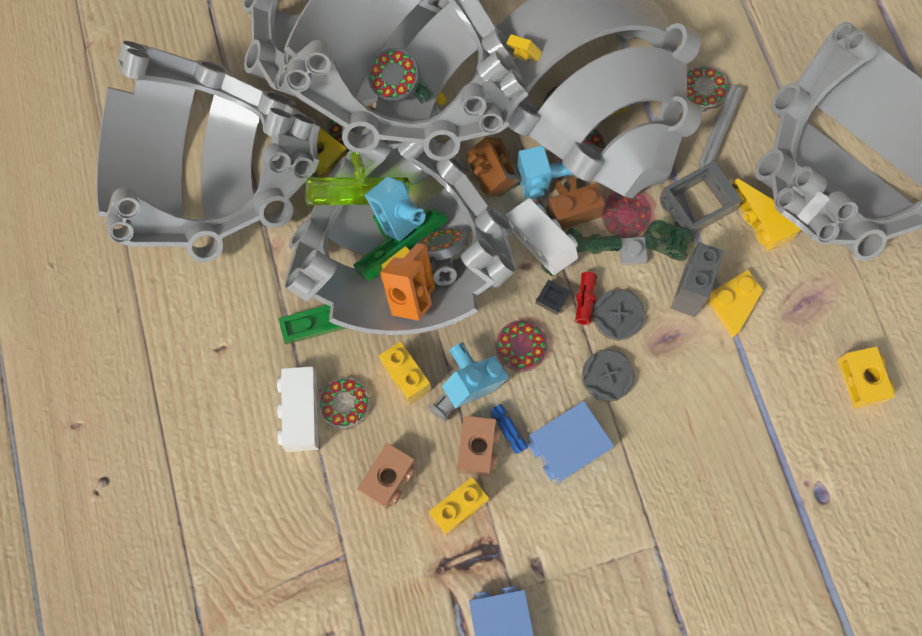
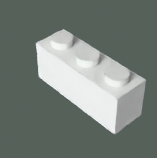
M529 198L505 214L512 227V233L553 275L578 259L576 250L578 244L571 234L566 235L556 219L551 220L540 204L536 205Z
M314 367L281 369V377L277 378V389L282 394V403L277 405L278 418L282 419V429H278V443L282 445L286 452L319 450L317 372Z

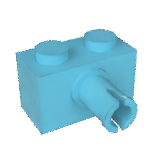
M544 146L521 150L518 153L517 171L522 179L519 181L524 199H539L548 194L551 179L572 175L564 166L563 161L548 163Z
M386 177L365 194V197L384 233L401 241L424 222L425 213L423 209L418 208L411 201L408 195L409 189L403 181Z
M462 342L449 350L460 370H457L442 387L453 406L458 408L493 393L509 377L496 356L480 362H474L465 344Z

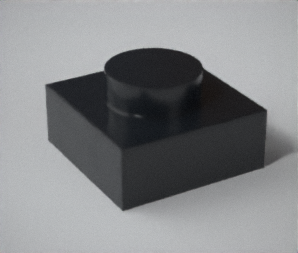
M548 279L535 304L558 315L571 291Z

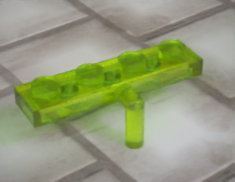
M352 152L350 157L355 168L354 177L307 178L306 205H370L365 194L386 177H365V165L360 153ZM390 177L403 181L409 189L410 181L408 177Z

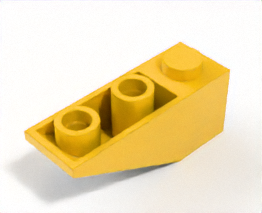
M740 179L734 181L732 186L743 200L739 205L743 212V218L748 225L752 226L758 242L768 252L793 240L798 235L801 229L780 214L775 208L773 199Z

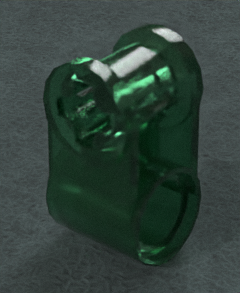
M654 220L649 224L642 237H645L647 248L667 255L674 260L685 261L688 256V246L694 240L695 235L687 229L676 227L662 220ZM651 232L659 233L661 238H655Z

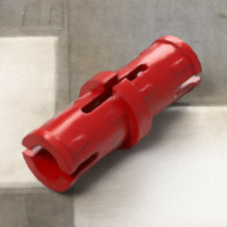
M581 273L579 293L576 294V301L578 303L574 321L577 324H591L592 308L597 298L594 295L597 279L596 273Z

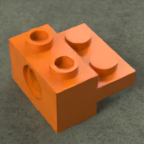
M416 244L404 258L394 257L380 272L387 301L393 316L419 321L432 306L430 294L436 287L427 247L424 244Z

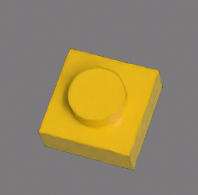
M512 34L506 43L514 51L513 55L522 61L531 59L538 62L542 54L541 50L531 40Z

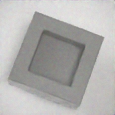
M645 237L619 239L621 266L647 263Z

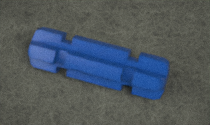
M502 404L497 405L491 410L492 417L498 421L497 425L507 441L512 443L513 451L516 454L525 451L528 447L523 437H520L521 433L511 417L506 415L507 411Z

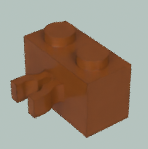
M486 136L466 153L470 166L475 175H477L480 187L486 195L502 196L522 180L501 138Z
M571 177L568 182L571 186L568 192L562 186L561 181L556 182L555 187L560 195L548 199L546 211L551 220L556 219L562 230L602 217L605 203L596 183L576 189V180L574 177Z

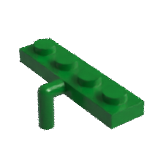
M430 205L423 211L425 213L424 222L401 241L386 235L374 214L373 219L386 240L353 264L356 272L368 281L378 277L383 270L381 265L405 246L411 250L421 238L437 231L440 226L446 223L448 219L445 213Z
M324 304L322 307L278 318L286 345L347 328L329 322L331 306Z

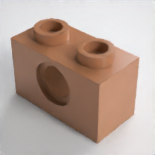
M464 416L457 473L489 477L490 470L496 469L497 454H492L493 443H499L500 428L495 427L496 419ZM475 441H483L487 449L482 453H477L473 451L471 446Z
M386 443L357 490L388 509L390 504L395 506L402 495L400 488L404 481L409 483L417 470L414 467L416 464L415 460L389 443ZM387 471L396 473V480L391 484L382 482V476Z

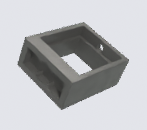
M715 161L668 185L663 189L659 198L662 208L670 213L674 219L675 227L679 232H683L686 238L736 211L743 201ZM704 181L722 208L692 223L675 196Z
M698 242L685 264L670 309L692 317L697 315L710 296L724 250Z

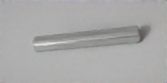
M732 85L729 89L698 165L700 167L715 160L743 93L742 87Z

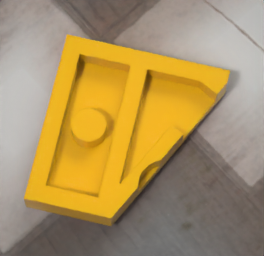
M746 270L711 291L707 303L730 335L735 337L740 332L763 289L750 271Z

